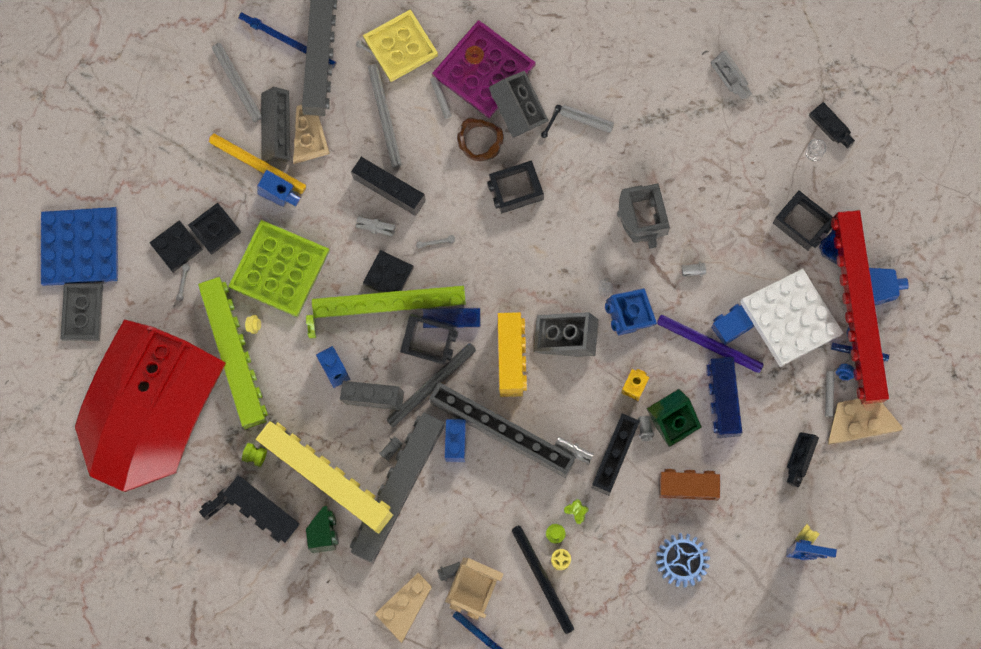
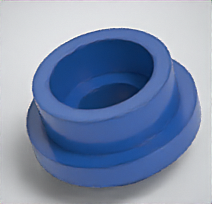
M840 364L839 368L836 369V375L845 381L853 379L854 367L850 364Z

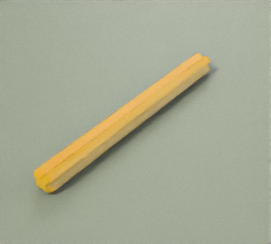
M215 133L209 137L210 144L263 174L268 170L293 185V191L299 194H303L306 185L228 140Z

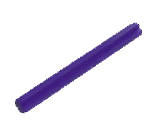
M660 315L657 320L659 326L756 373H760L764 366L762 362L667 316Z

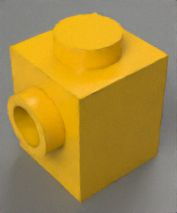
M632 369L621 394L639 401L649 380V376H646L647 373L640 369Z

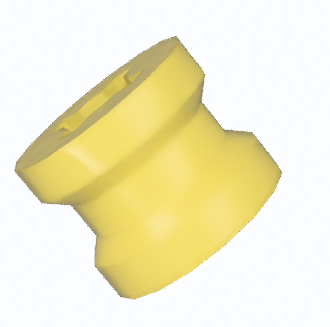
M806 524L795 540L798 542L799 540L811 541L812 545L820 533L812 531L810 526Z
M564 549L554 551L551 557L553 567L557 570H565L569 567L571 562L569 552Z

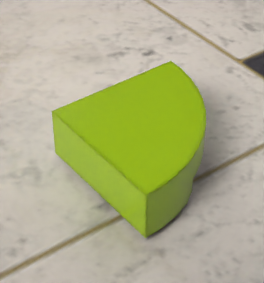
M306 315L308 337L316 338L315 318L313 315Z

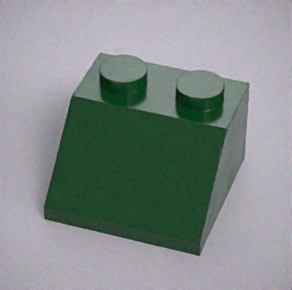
M680 389L646 408L653 424L668 447L702 428L690 399Z

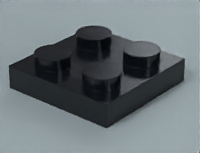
M216 203L188 224L189 228L211 255L241 233L240 229L219 203Z
M180 220L149 242L172 273L203 251Z
M380 250L363 281V285L380 293L402 291L414 269V265Z

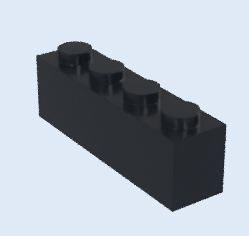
M362 156L351 171L354 180L415 216L426 202L424 193Z
M623 413L621 414L591 489L610 496L640 420Z
M238 474L222 492L225 495L223 499L231 506L234 504L238 505L241 508L239 510L241 514L247 518L253 517L256 520L254 524L263 531L267 528L272 532L270 536L278 543L281 540L286 543L300 525L299 522Z

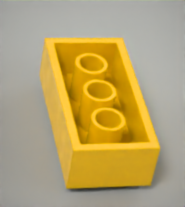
M521 312L498 313L500 397H523V391H527V375H523V372H526V356H522V353H526V339L522 337V334H525V318H521Z

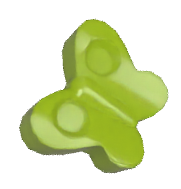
M579 499L574 500L572 504L564 508L566 514L574 515L577 524L584 522L585 514L589 511L588 507L583 506Z

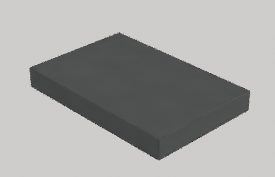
M64 284L60 337L62 341H100L103 299L102 284Z

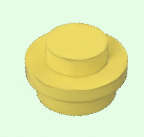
M257 315L246 318V331L251 332V334H257L258 330L261 329V320L258 319Z

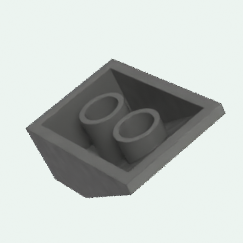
M590 312L537 315L534 352L574 357L596 356L599 319Z

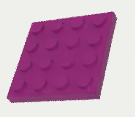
M478 20L433 71L432 76L436 77L439 82L490 119L499 108L491 95L489 87L522 71H525L528 75L535 67L536 62Z

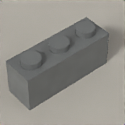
M343 381L340 400L346 405L402 410L404 391L399 386Z

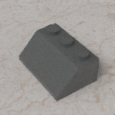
M525 71L505 78L489 87L491 95L513 138L549 121Z

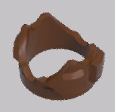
M466 119L461 124V131L457 134L459 149L471 160L479 162L496 157L504 141L502 128L482 119ZM475 127H487L497 137L496 142L483 154H473L467 148L464 141L466 134Z

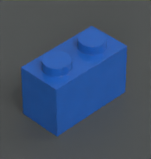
M736 304L729 309L730 313L725 316L721 314L713 320L714 323L711 328L724 345L729 344L755 327L742 305Z
M446 419L445 461L465 462L466 420Z

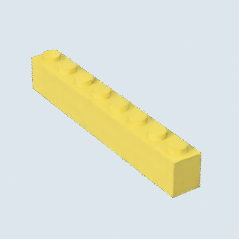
M269 421L255 440L379 534L393 516L389 511L391 507L383 501L380 503L375 501L374 498L376 496L367 489L362 491L359 488L360 484L353 478L350 480L344 477L346 473L337 466L335 469L330 467L329 464L331 462L322 455L320 458L314 454L316 451L308 444L305 447L299 443L301 439L292 433L289 436L285 433L286 428L277 422L275 425Z

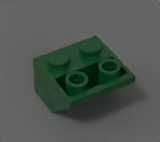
M323 506L306 528L307 546L312 553L336 550L335 545L339 544L338 534L333 529V525H336L335 513L328 506Z

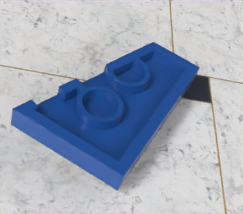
M799 540V542L794 543L787 549L786 557L800 560L825 559L827 556L835 558L837 549L811 545V541Z

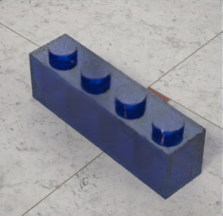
M734 357L712 358L709 361V365H706V375L710 376L711 381L708 384V393L712 395L713 402L710 403L711 414H714L715 421L712 422L713 433L717 434V438L740 437L743 432Z

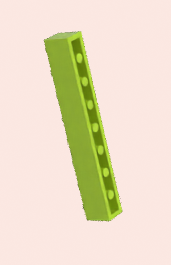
M220 277L199 283L198 286L221 360L226 362L224 370L241 425L246 430L266 423L268 412L266 406L262 405L260 401L263 398L260 387L256 388L254 382L257 380L254 369L251 370L249 363L252 361L249 352H245L243 345H246L243 334H239L238 331L240 323L238 317H234L232 310H235L232 299H228L227 296L229 292L227 282H223Z

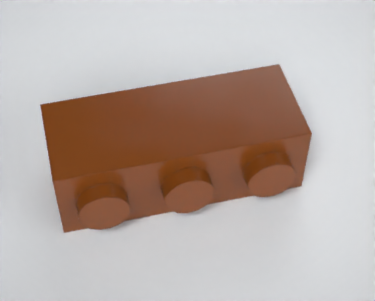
M664 469V472H661L659 475V498L718 501L720 499V474H715V471L710 470L704 471L703 474L696 473L695 470H684V473H679L675 469Z

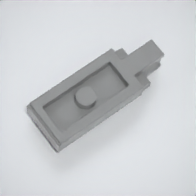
M726 50L722 51L710 62L730 92H733L735 95L738 94L741 99H747L752 95L747 87L748 82Z

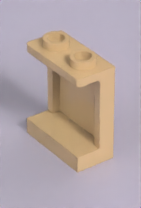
M463 558L445 602L450 604L449 608L461 612L462 609L468 612L467 616L475 620H478L479 617L485 618V609L496 582L501 581L503 573L470 558Z

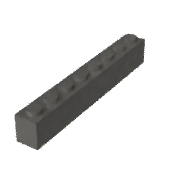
M311 0L302 102L303 115L325 116L326 109L330 108V98H327V92H331V81H328V76H332V65L329 62L330 59H333L334 48H331V42L334 43L335 31H332V26H336V15H333V10H337V0Z
M438 382L429 398L432 405L460 420H466V423L564 478L567 477L575 462L576 457Z
M423 412L422 416H417L413 425L415 426L413 433L407 435L404 442L406 443L404 450H400L395 460L398 462L394 468H390L386 476L388 478L386 485L382 484L377 493L379 495L377 502L383 501L391 507L389 511L393 514L392 518L379 534L362 522L359 527L361 532L358 538L354 537L350 544L353 555L371 564H374L445 427L443 421Z

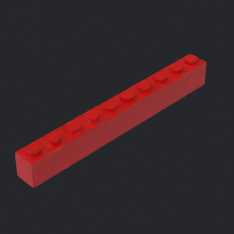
M860 210L837 212L831 220V226L835 230L836 235L834 246L838 248L837 265L841 268L840 284L844 288L842 299L847 308L845 319L849 323L848 339L849 342H852L853 348L851 350V359L855 361L854 378L858 381L857 398L860 399L861 405L882 403L889 400L861 212Z

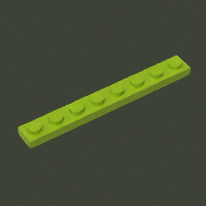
M463 285L312 299L311 304L314 318L466 305Z

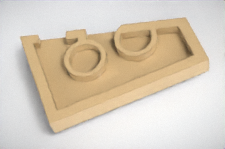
M302 105L296 106L293 163L297 164L330 154L319 116L303 115Z
M419 573L375 613L401 643H403L432 589L430 584Z

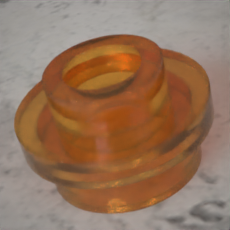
M478 46L469 47L465 53L466 60L471 64L480 63L484 58L483 50ZM477 54L478 57L473 58L471 55Z

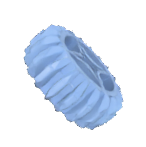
M679 533L678 540H676L674 535H671L672 542L665 539L664 543L667 547L660 545L659 549L663 553L657 552L656 554L657 557L662 558V560L656 561V564H662V567L658 568V572H666L662 576L663 579L667 576L671 577L668 580L669 584L676 580V587H679L680 581L683 582L684 588L688 585L687 581L694 586V578L700 582L702 578L699 574L703 576L707 574L702 568H709L710 566L704 563V561L710 560V557L703 556V554L708 552V549H700L704 544L703 542H700L698 545L695 544L698 539L697 537L690 541V534H687L685 539H683L682 533ZM680 545H687L695 552L686 553ZM674 547L676 558L667 563L668 551ZM680 556L689 558L685 565L676 563ZM698 558V568L692 574L690 561ZM678 567L682 569L686 576H679L670 569Z

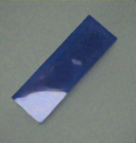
M480 307L423 308L424 317L457 325L456 328L481 327ZM423 323V328H440Z

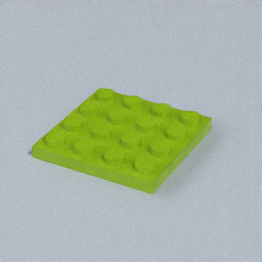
M261 220L228 287L298 318L330 249Z

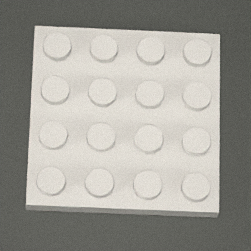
M804 269L740 301L780 367L843 334V331Z

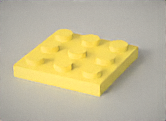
M411 9L363 35L365 42L390 82L438 57V52Z

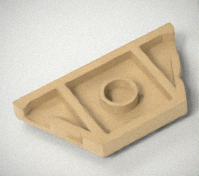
M860 399L838 402L831 425L828 445L902 431L903 428L883 403L861 405Z

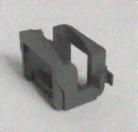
M659 183L622 189L617 216L621 218L624 230L633 243L648 242L649 249L656 248V239L668 235L670 230ZM649 200L650 206L655 209V214H653L655 225L639 228L633 203Z

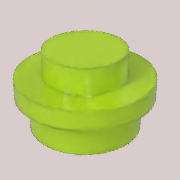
M552 524L546 530V537L553 544L561 543L565 538V529L560 524Z

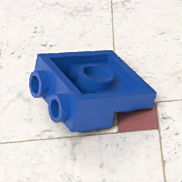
M645 288L611 295L606 300L605 310L611 315V328L617 332L618 336L633 333L638 329L652 327L657 324Z

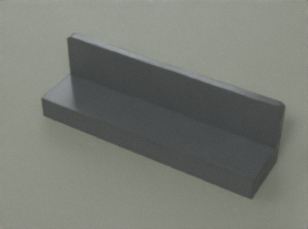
M272 87L261 94L262 160L268 162L274 159L288 162L290 161L289 90Z

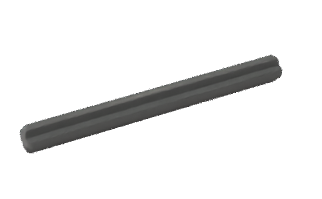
M468 343L451 361L445 364L402 404V410L393 412L387 418V422L392 427H395L434 391L438 382L442 383L473 355L476 352L475 347Z

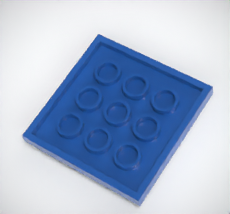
M116 207L41 212L42 286L118 281V209Z

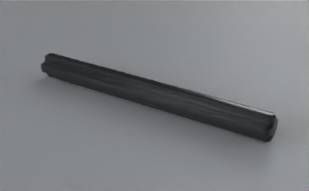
M518 525L512 528V533L564 633H571L574 631V626L522 527Z

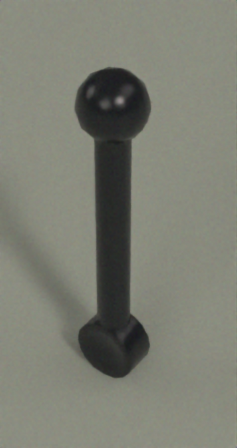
M561 105L555 106V112L545 131L541 133L542 138L548 137V131L556 116L560 113Z

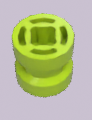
M247 443L241 460L246 463L253 462L255 466L261 467L266 458L267 449L263 447L257 449L254 444Z

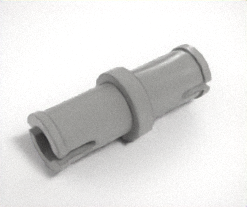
M359 216L356 221L358 222L356 228L369 230L374 234L378 232L393 236L395 232L393 230L396 227L394 224L380 222L379 219L371 220Z
M558 437L554 445L588 465L594 453L579 447V444H573Z

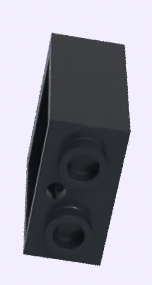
M532 160L489 174L487 185L489 191L494 192L495 198H493L495 208L500 209L501 214L544 200V193ZM526 171L533 193L504 202L497 180Z
M798 190L775 217L773 224L809 251L812 247L816 248L822 241L820 237L823 233L828 234L831 231L833 216ZM798 204L824 223L810 241L785 222Z
M412 313L408 319L400 352L445 365L448 360L451 361L454 350L451 349L452 342H456L458 337L457 325ZM418 322L449 330L443 356L412 348Z

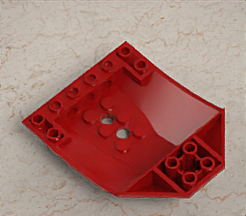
M124 319L92 379L75 424V430L89 476L122 492H127L177 473V468L191 433L226 362L179 337L152 326ZM151 365L158 366L157 371L154 373H148V368ZM142 382L149 383L147 391H139V385Z

